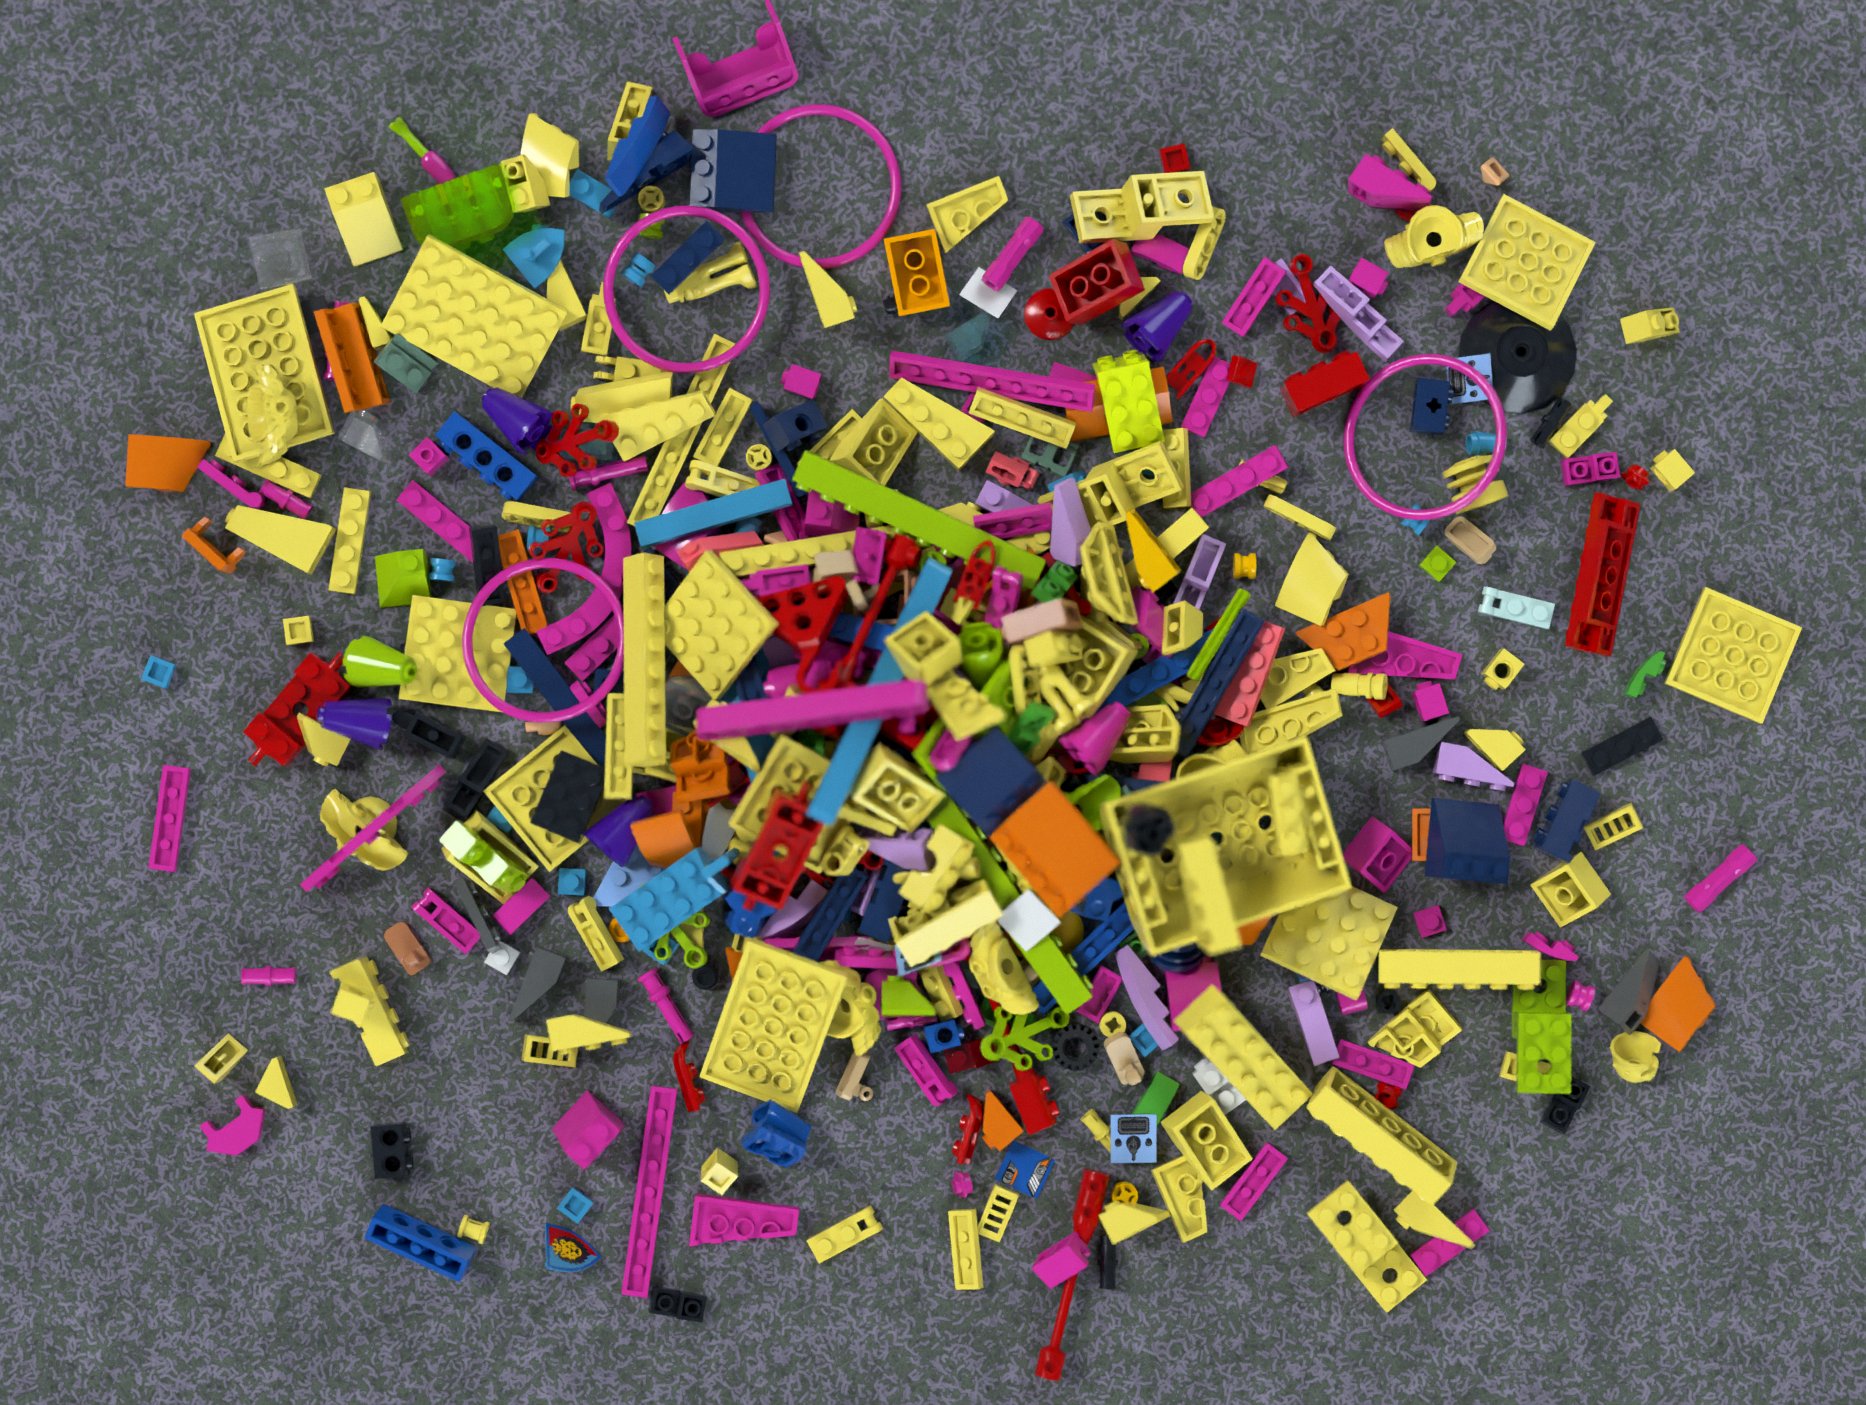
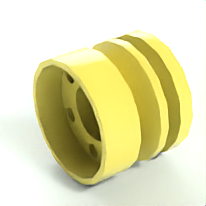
M1478 455L1465 459L1442 472L1444 479L1456 476L1457 479L1447 484V489L1459 487L1461 490L1460 493L1451 498L1452 502L1464 496L1478 483L1487 470L1485 465L1490 463L1492 455ZM1492 481L1476 500L1456 512V514H1461L1508 497L1504 481Z

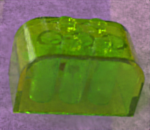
M501 162L408 194L400 199L413 235L421 246L429 234L449 246L462 251L470 248V242L479 240L481 244L495 239V233L505 229L515 215V203Z

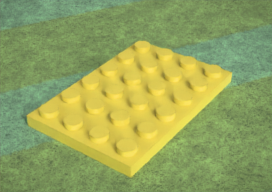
M428 234L380 327L395 335L397 333L400 334L406 341L489 386L501 388L522 398L565 319L568 310Z
M294 284L194 313L233 462L238 463L258 457L263 443L252 442L248 426V391L252 385L257 384L250 364L261 363L275 370L278 373V377L281 378L283 387L292 392L295 397L298 431L286 443L287 448L335 434Z
M749 937L699 1077L765 1102L773 1100L787 1110L798 1113L848 973Z

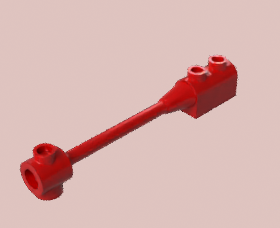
M894 534L892 540L885 539L883 550L885 556L883 559L887 563L888 568L848 655L842 660L843 667L837 690L857 687L852 682L858 664V657L898 570H906L909 566L915 568L920 561L922 548H919L915 541L906 536ZM830 676L827 681L821 679L817 685V688L825 686L828 683ZM846 723L812 728L839 739Z
M973 935L967 937L970 942L972 940ZM961 944L957 946L956 951L960 949ZM971 946L969 954L964 959H962L968 963L970 956L973 953ZM988 998L993 1012H995V1009L1001 1006V1004ZM1002 1009V1010H1001V1015H1002L1003 1018H1005V1017H1006V1013H1005V1011ZM1009 1021L1006 1023L1003 1037L1011 1032L1012 1028ZM1018 1045L1008 1046L1010 1050L1020 1055L1024 1054L1020 1051ZM1022 1058V1059H1021V1064H1022L1023 1067H1025L1026 1062H1025V1060ZM1012 1063L1016 1080L1008 1084L1028 1135L1057 1123L1056 1116L1060 1115L1055 1100L1050 1102L1048 1100L1046 1092L1051 1090L1045 1076L1039 1077L1032 1066L1028 1070L1020 1071Z
M1084 1167L1072 1220L1073 1232L1076 1231L1081 1240L1088 1245L1095 1228L1098 1227L1099 1215H1101L1110 1174ZM1078 1273L1066 1279L1050 1345L1040 1349L1034 1374L1041 1378L1060 1381L1066 1354L1062 1351L1060 1345Z

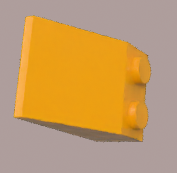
M935 229L885 238L884 244L899 316L949 307L950 303Z

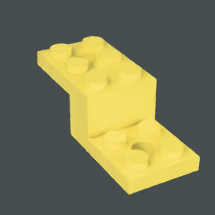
M1204 171L1131 175L1122 189L1076 191L1070 195L1080 244L1108 242L1112 239L1118 241L1148 240L1154 238L1162 226L1211 223L1214 220ZM1182 193L1187 196L1189 203L1181 202L1178 194ZM1095 212H1102L1103 214H1105L1107 220H1098L1095 216Z
M1162 441L1092 467L1086 479L1076 482L1091 530L1098 522L1110 525L1126 521L1125 513L1132 508L1135 509L1138 506L1181 491L1184 487ZM1150 469L1154 472L1155 478L1151 480L1146 479L1142 475V470ZM1054 491L1040 496L1037 500L1039 504L1051 502L1052 512Z
M1348 1180L1307 1212L1308 1216L1386 1313L1427 1281L1400 1247L1397 1240ZM1343 1210H1347L1351 1214V1220L1346 1225H1341L1337 1222V1215ZM1388 1268H1393L1397 1272V1278L1391 1283L1383 1280V1272Z

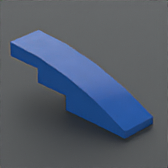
M658 96L649 97L643 116L634 118L627 138L620 139L617 142L605 180L618 196H623L640 174L663 134L671 113Z

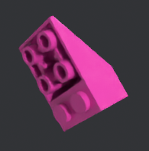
M1365 154L1348 179V193L1369 207L1419 211L1426 206H1431L1432 196L1425 186L1419 183L1414 185L1407 180L1408 177L1403 172L1397 169L1392 171L1385 166L1386 162L1376 155L1371 157Z

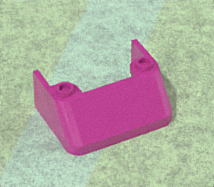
M770 0L764 2L771 22L760 26L756 31L755 37L758 45L710 64L708 57L701 52L685 56L678 37L672 38L699 107L705 116H719L791 87L796 83L798 72L781 24Z

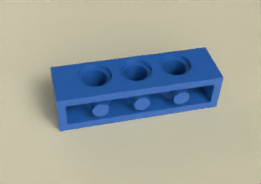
M455 411L435 435L440 439L438 443L440 447L449 454L453 450L461 456L458 459L459 462L470 470L473 466L481 472L478 477L490 486L493 482L502 488L499 493L509 501L515 498L520 502L539 478ZM464 436H469L472 441L468 449H460L459 441ZM485 452L491 453V462L485 466L481 465L479 462L481 454ZM505 468H510L512 470V478L506 482L501 481L500 472Z
M382 1204L372 1217L365 1235V1239L459 1283L470 1268L478 1248L385 1204Z

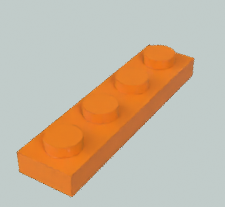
M519 529L498 535L503 569L529 560ZM532 570L522 572L508 579L507 583L521 630L525 628L530 635L536 634V631L547 627V619Z

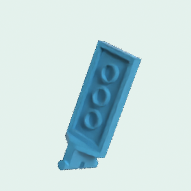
M698 846L609 908V910L640 952L729 890L721 869L738 858L740 850L732 848L714 861Z

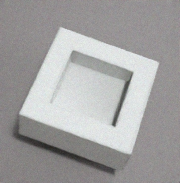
M499 941L502 949L493 954L490 952L484 963L508 975L521 952Z

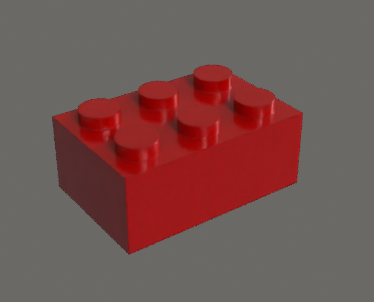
M1115 239L1106 242L1049 275L1066 322L1080 326L1145 290L1127 243Z
M1346 350L1334 356L1331 360L1332 362L1327 365L1325 361L1319 362L1311 366V369L1307 370L1308 373L1302 375L1301 371L1284 380L1285 384L1280 388V391L1292 418L1363 387L1370 380L1357 351L1350 354L1349 350Z

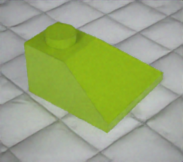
M426 550L397 551L375 556L380 608L411 605L412 595L432 598L430 580L428 579L429 566Z
M888 975V980H882V1015H935V1006L909 980H903V975Z

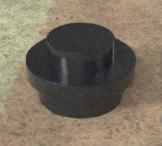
M707 963L702 967L695 968L692 974L693 983L700 989H711L718 981L716 968Z

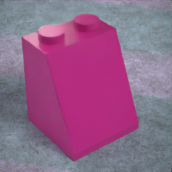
M1205 956L1203 961L1190 971L1177 973L1164 970L1167 1006L1170 1012L1168 1014L1169 1027L1172 1031H1180L1181 1029L1174 1020L1204 991L1213 985L1222 994L1218 962L1211 961V956Z
M587 1090L554 1125L552 1130L564 1152L585 1170L626 1125Z

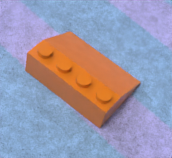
M1052 781L1010 816L990 836L993 842L1058 918L1074 908L1121 863V860Z

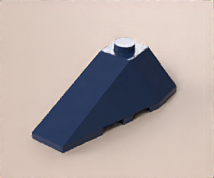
M675 130L669 134L667 131L663 132L649 160L624 195L618 196L612 189L600 203L599 211L601 215L640 193L644 187L652 186L688 165L693 153L691 144Z

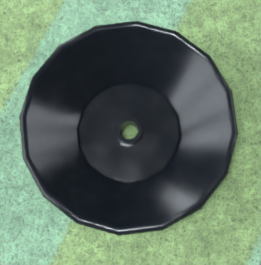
M1492 301L1475 313L1468 322L1460 337L1458 358L1490 353L1492 385L1501 401L1504 412L1525 414L1545 408L1564 393L1575 372L1577 348L1571 328L1561 315H1559L1554 327L1550 331L1507 307ZM1517 348L1524 349L1525 355L1523 357L1517 355ZM1480 400L1483 403L1491 406L1488 400Z

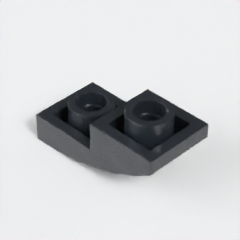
M1571 1076V1094L1555 1093L1540 1123L1562 1135L1565 1134L1575 1112L1580 1109L1590 1086Z
M653 1286L648 1312L702 1323L707 1296Z

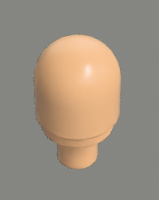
M562 721L551 723L525 722L526 733L538 731L539 735H551L562 727Z

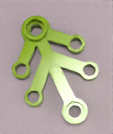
M698 912L682 923L703 928L709 924L710 917L706 912ZM699 915L704 918L702 925L698 922ZM680 925L669 931L685 950L684 961L688 967L698 968L706 963V951L702 947H696ZM669 932L658 939L657 947L654 950V955L658 960L669 959L672 955V949L668 945ZM661 948H664L666 950L665 957L661 956L660 954ZM696 952L701 955L700 961H697L694 957Z
M1002 1006L995 1009L994 1016L997 1020L992 1034L983 1038L981 1052L986 1059L991 1061L1004 1058L1014 1063L1016 1069L1020 1071L1031 1068V1057L1027 1054L1020 1055L1007 1047L1016 1044L1035 1053L1036 1058L1040 1061L1049 1060L1053 1056L1052 1047L1047 1044L1042 1045L1028 1037L1050 1027L1053 1029L1064 1028L1070 1020L1069 1014H1066L1062 1007L1049 1010L1046 1018L1026 1027L1024 1025L1028 1013L1016 1014L1010 1034L1003 1037L1006 1023L1011 1019L1012 1013L1003 1009L1006 1012V1017L1003 1018L1001 1015ZM1054 1015L1058 1018L1057 1023L1054 1021ZM991 1043H992V1044L994 1045V1047H995L994 1052H992V1050H991V1048H990V1044H991ZM1043 1048H1044V1049L1046 1050V1052H1047L1046 1057H1044V1056L1042 1055V1049H1043ZM1022 1058H1023V1059L1025 1060V1062H1026L1025 1067H1023L1022 1064H1021V1059H1022Z

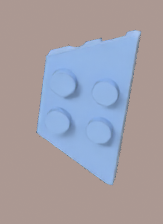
M637 844L628 863L624 867H620L614 861L612 862L593 897L596 901V906H614L637 890L643 883L650 881L665 869L650 866Z

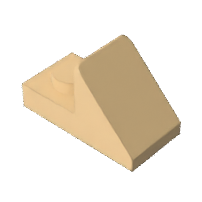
M851 550L814 554L816 567L809 571L811 583L835 576H841L847 581L858 574L854 553Z

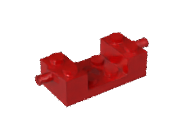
M310 652L294 671L296 675L264 713L259 712L246 727L243 733L257 747L256 751L247 759L252 765L256 767L264 756L267 755L274 758L282 766H289L306 746L297 715L294 712L296 704L304 702L308 706L306 716L316 720L318 707L323 706L325 701L345 700L355 688L338 671L343 664L344 658L341 652H338L330 663L324 661L316 653Z
M804 780L798 794L789 793L776 787L765 809L767 817L747 858H741L730 880L733 890L747 896L742 905V908L745 910L748 909V911L752 912L757 900L782 910L824 823L806 815L811 804L808 796L814 787V784L811 782L808 783V781ZM784 846L787 848V853L782 858H776L773 856L774 848Z

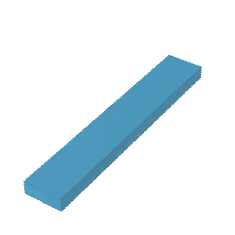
M781 479L634 522L640 546L642 549L792 506L793 504L786 480Z

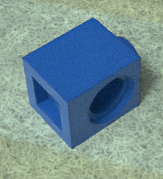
M954 1018L924 1026L930 1053L961 1045L960 1039L964 1038L961 1022L955 1023ZM941 1028H949L952 1031L953 1035L949 1041L943 1042L937 1037V1033Z

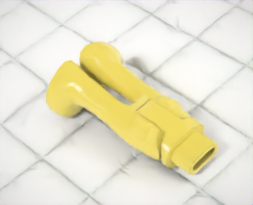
M741 241L734 243L725 255L701 264L670 295L664 290L669 304L679 300L683 303L685 302L684 297L686 300L702 298L736 284H741L748 289L757 287L750 266L746 264L748 259ZM736 265H743L719 277L710 278L712 274Z
M1058 664L1044 667L1037 666L1040 693L1052 706L1058 717L1054 724V730L1058 735L1065 734L1081 723L1080 719L1088 717L1096 709L1097 704L1093 699L1083 697L1077 691ZM1056 687H1058L1061 690V692L1065 695L1070 705L1073 707V711L1057 693Z

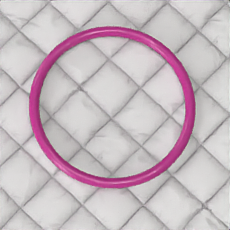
M805 105L789 109L775 116L757 132L771 133L777 127L792 119L808 115H830L845 119L863 129L876 142L886 159L891 179L889 205L881 224L873 235L862 245L846 254L832 258L813 259L822 269L846 265L861 258L884 238L898 211L901 197V176L896 156L890 144L882 133L868 120L853 111L833 105ZM740 213L748 231L760 246L774 257L803 268L800 256L791 254L772 243L759 229L751 213Z
M687 205L674 206L655 211L643 217L619 239L606 266L603 296L606 313L614 332L626 348L636 357L665 371L699 373L718 368L730 362L741 354L754 340L768 310L770 282L767 266L759 247L748 232L737 222L720 212L708 208ZM679 216L705 218L730 230L750 252L759 278L758 307L754 319L744 336L723 354L695 363L668 361L643 349L624 328L614 301L616 269L623 252L630 242L647 227L667 218Z
M1420 354L1409 356L1387 365L1374 374L1355 397L1348 412L1344 429L1343 443L1346 463L1359 490L1369 501L1383 511L1397 517L1412 520L1441 518L1468 506L1486 490L1494 479L1505 452L1507 437L1506 419L1501 401L1495 389L1474 367L1446 355ZM1416 365H1442L1453 368L1468 376L1486 395L1492 407L1496 424L1494 452L1482 478L1468 493L1458 500L1434 509L1416 510L1404 508L1382 498L1364 479L1357 464L1354 450L1356 422L1368 396L1387 377L1402 369Z
M558 558L530 559L519 562L504 569L489 580L476 595L469 608L462 634V650L466 669L480 694L491 705L509 716L536 723L558 722L576 717L598 704L614 687L624 668V609L609 584L583 565ZM540 568L570 571L595 585L612 607L619 634L615 663L600 688L581 703L555 712L527 711L502 700L483 680L473 654L474 625L486 599L498 586L511 577L525 571Z

